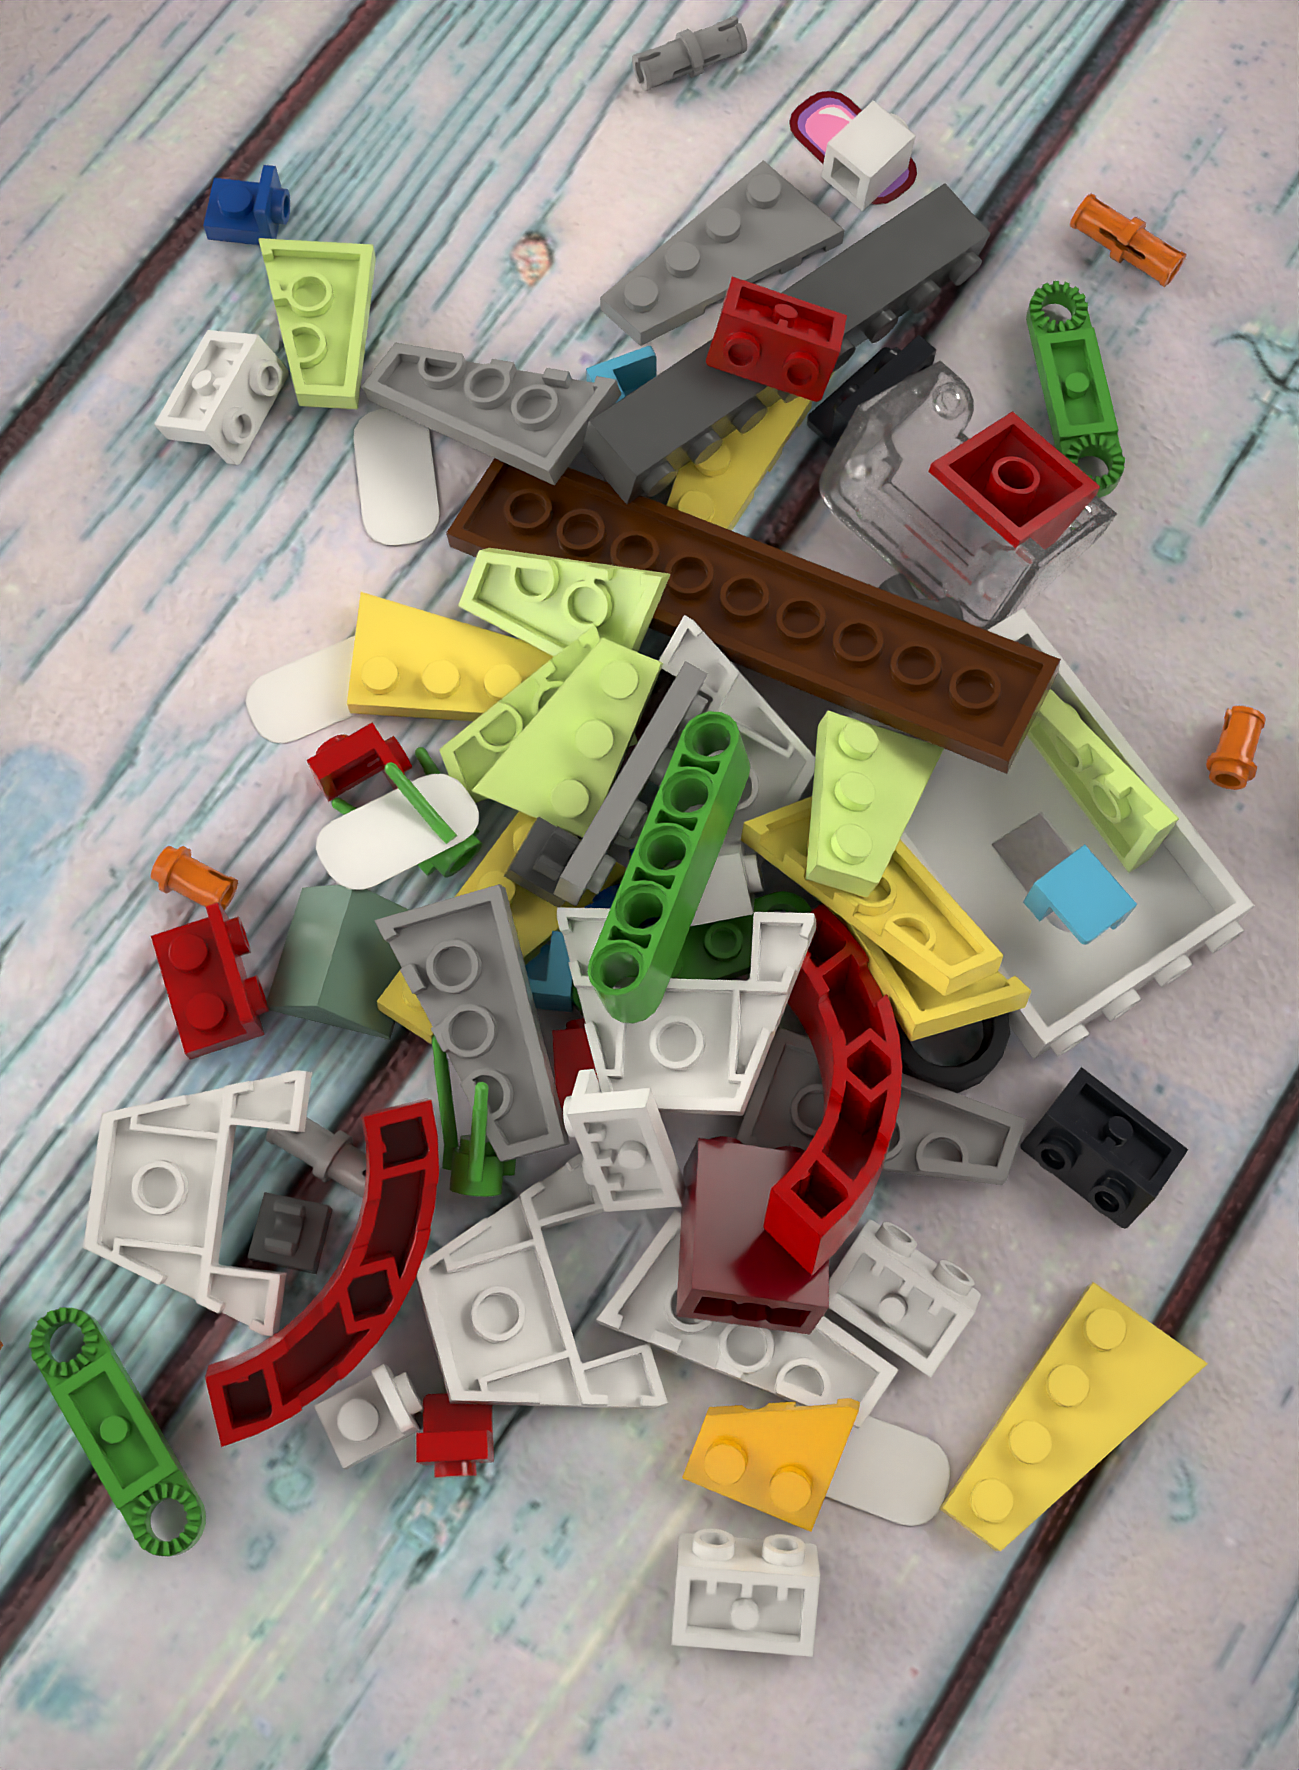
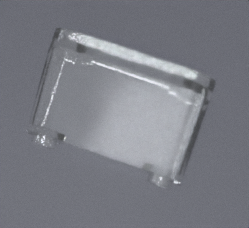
M938 361L857 406L821 474L819 481L820 494L824 504L841 522L899 574H905L909 583L928 600H935L936 602L943 597L955 599L961 606L964 622L988 630L1029 605L1104 534L1117 513L1098 496H1095L1059 539L1044 550L1032 538H1029L1017 546V548L1010 545L928 472L932 462L969 439L963 432L971 421L974 412V399L970 388L942 361Z

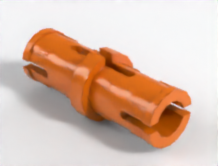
M1092 193L1084 198L1070 222V227L1078 229L1111 251V259L1118 263L1126 260L1160 282V285L1166 287L1173 280L1187 256L1183 251H1178L1145 229L1146 222L1140 218L1128 219L1097 199Z

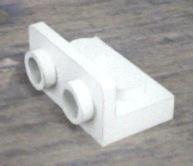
M207 330L154 426L169 440L210 445L226 463L239 465L287 380L289 370L258 334Z
M594 1069L579 1070L572 1096L566 1097L564 1101V1125L567 1134L570 1137H576L583 1155L582 1163L585 1180L589 1185H595L604 1211L681 1207L686 1185L651 1088L601 1092Z
M868 1219L829 1279V1308L914 1367L932 1377L976 1312L981 1294L972 1288L974 1286L973 1279L961 1268L945 1260H940L937 1264L915 1249L917 1246L916 1241L900 1227L889 1222H883L880 1226L873 1220Z
M703 1529L695 1534H679L671 1645L813 1657L820 1584L817 1546L812 1543H804L797 1537L784 1534L771 1535L764 1540L734 1537L732 1534L719 1529Z

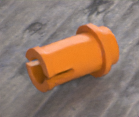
M1233 706L1232 709L1228 708L1226 710L1225 722L1217 750L1208 756L1206 767L1210 771L1209 779L1215 785L1226 789L1238 790L1246 787L1247 781L1255 778L1257 766L1253 759L1266 718L1260 711L1251 707Z
M167 846L156 859L151 871V879L159 883V890L164 893L174 890L204 907L219 902L225 911L235 895L238 880L231 876L228 877L192 858L191 850L184 846L178 849Z

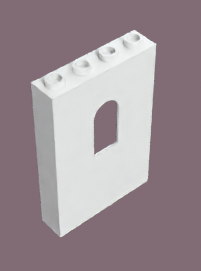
M1022 608L988 629V631L1061 659L1058 674L1050 689L1064 703L1071 705L1077 711L1082 721L1179 818L1150 860L1128 873L1027 735L1007 774L947 749L943 750L900 839L1004 955L998 971L1007 980L1016 976L1031 990L1026 1007L1009 1012V1024L1029 1054L1035 1059L1050 1048L1058 1057L1075 1047L1090 1035L1084 1026L1101 1014H1104L1109 1022L1126 1013L1142 1000L1136 991L1155 979L1162 988L1177 979L1193 966L1188 956L1206 945L1213 954L1228 945L1244 932L1239 922L1255 905L1025 609ZM856 712L848 716L856 720H860L881 728H885L909 737L922 740L920 738L907 734L903 731L880 723L876 720H873ZM1039 814L1044 817L1071 854L1085 844L1137 903V906L1125 922L1114 930L1111 928L1107 929L1087 945L1081 944L1072 933L1056 928L1046 917L1039 922L1023 903L1028 892L993 847L994 843Z

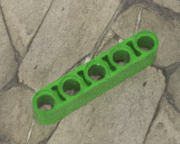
M708 711L699 714L690 720L682 731L589 960L587 972L590 983L606 1011L612 1018L622 1023L634 1024L644 1021L654 1014L659 1007L749 777L751 765L737 723L729 715L722 712ZM724 750L722 753L718 755L709 756L713 752ZM704 805L696 811L685 812L692 806ZM682 860L675 868L661 870L669 862ZM660 917L658 922L651 927L638 928L646 919ZM638 975L629 986L613 989L616 983L623 977Z

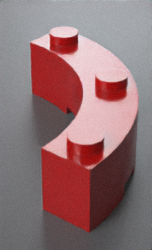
M823 903L810 912L815 915L816 930L787 1002L809 1036L818 1060L823 1084V1121L803 1155L790 1171L771 1187L763 1228L811 1276L840 1248L856 1227L873 1196L895 1128L902 1084L900 1038L887 994L882 996L877 982L868 969L869 958L845 925Z
M425 1098L361 1115L366 1142L364 1196L352 1238L337 1269L320 1293L283 1329L262 1343L234 1357L208 1365L205 1380L221 1447L255 1436L302 1411L304 1406L324 1394L337 1381H341L354 1370L378 1343L399 1312L416 1279L424 1257L435 1210L436 1191L439 1180L438 1134L432 1099Z

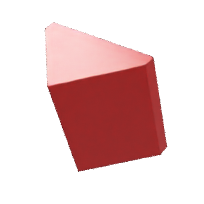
M1013 411L932 462L928 470L932 476L1010 545L1038 562L1092 501L1100 489L1096 482Z

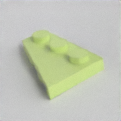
M258 238L299 406L358 409L376 262L373 244Z
M486 548L479 550L458 606L553 657L594 624L600 640L605 638L638 652L671 574Z
M595 624L439 749L448 775L457 779L465 787L475 803L488 798L473 792L472 789L600 641ZM635 733L629 747L638 743Z
M602 638L472 791L532 817H541L554 826H559L583 838L615 782L663 663Z
M1050 689L1027 736L1128 873L1150 860L1179 818L1082 721L1077 711L1068 703H1064Z
M827 711L818 724L806 879L868 897L878 885L944 748L832 711Z

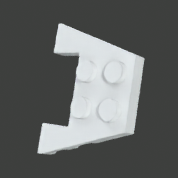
M684 615L659 661L663 663L662 669L674 676L678 675L685 661L708 673L700 689L713 698L706 712H722L729 715L737 723L751 765L748 780L725 839L738 837L742 834L744 822L799 801L814 775L815 755L697 623ZM724 750L713 752L709 756L718 755L722 753ZM704 805L692 806L685 812L696 811ZM645 811L629 840L618 835L614 843L631 848L636 847L649 812ZM743 842L746 855L757 853ZM757 853L761 867L765 858Z
M557 907V920L560 932L564 936L573 983L577 988L586 1022L584 1026L601 1092L651 1088L659 1112L743 1116L815 933L816 918L814 913L754 912L751 973L748 981L670 978L663 999L655 1013L644 1021L632 1024L622 1023L611 1017L590 983L587 972L589 960L610 909ZM623 977L616 983L613 989L629 986L635 981L636 977Z
M295 1070L278 1076L224 1086V1088L192 1095L177 1096L102 1113L83 1248L158 1285L164 1284L195 1299L197 1304L216 1313L222 1312L248 1325L249 1329L261 1335L273 1336L280 1328L287 1273L224 1266L218 1263L235 1131L237 1125L305 1132L312 1072Z
M582 1153L577 1154L559 1170L544 1180L538 1181L508 1205L489 1218H484L421 1262L415 1281L450 1404L656 1409L668 1403L649 1343L586 1363L580 1361L541 1230L604 1212L595 1185H589L585 1180Z

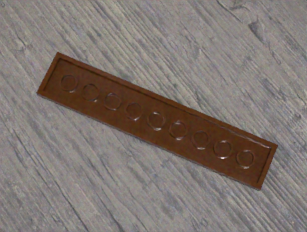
M494 458L446 532L451 548L473 557H477L479 550L495 548L671 574L648 628L672 637L685 615L694 620L733 663L1005 774L1008 773L1059 671L1061 659L647 497L639 496L627 505L608 482L570 467L566 469L558 482L552 485Z

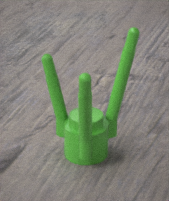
M418 747L415 750V756L421 764L426 775L441 774L424 747ZM392 762L385 765V772L432 830L446 844L457 837V834L440 817L397 765ZM339 797L334 798L331 803L332 807L343 815L357 809V807L352 806ZM476 828L474 833L466 840L417 864L418 867L427 876L431 875L436 869L446 878L454 875L465 867L480 851L482 843L476 837L480 831Z
M433 1035V1062L444 1143L442 1169L451 1171L449 1190L469 1196H498L502 1194L503 1176L515 1175L516 1159L506 1162L500 1161L486 1135L488 1085L485 1082H479L475 1086L471 1134L462 1135L459 1146L447 1054L442 1051Z

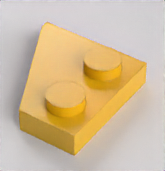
M852 1398L837 1399V1404L796 1407V1402L768 1403L759 1409H748L742 1405L709 1407L682 1478L812 1532L859 1412L860 1402Z

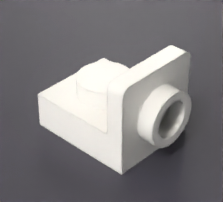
M382 1364L371 1370L373 1375L314 1405L343 1469H349L420 1431L413 1414L424 1408L406 1372L395 1377L392 1369Z

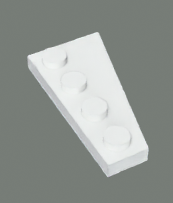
M675 1209L596 1319L597 1323L788 1401L796 1402V1404L801 1406L837 1404V1399L852 1398L860 1402L859 1412L853 1425L857 1429L860 1428L898 1372V1369L825 1316L821 1318L810 1335L676 1316L681 1213Z

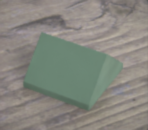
M339 884L302 888L267 998L269 1010L390 1040L395 1020L378 1010L377 1000L402 967L389 942L384 940L374 920L405 912L409 909L368 889H348Z

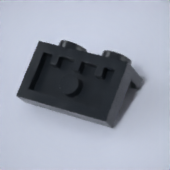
M920 335L902 350L898 347L893 349L889 347L882 348L808 414L807 426L847 461L927 389L937 349Z
M1082 1067L1020 1144L1021 1149L1037 1161L1043 1169L1052 1173L1088 1201L1099 1213L1107 1216L1124 1229L1128 1228L1156 1199L1189 1150Z

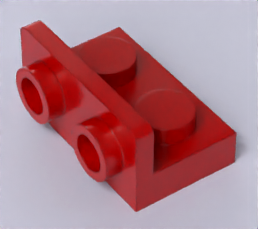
M732 276L707 354L706 364L715 369L814 402H819L823 398L840 354L847 315Z
M219 902L206 906L207 918L151 936L185 1055L190 1060L265 1035L259 1015L269 1012V1008L258 976L255 975L247 978L241 956L251 953L244 926L239 916L229 919Z

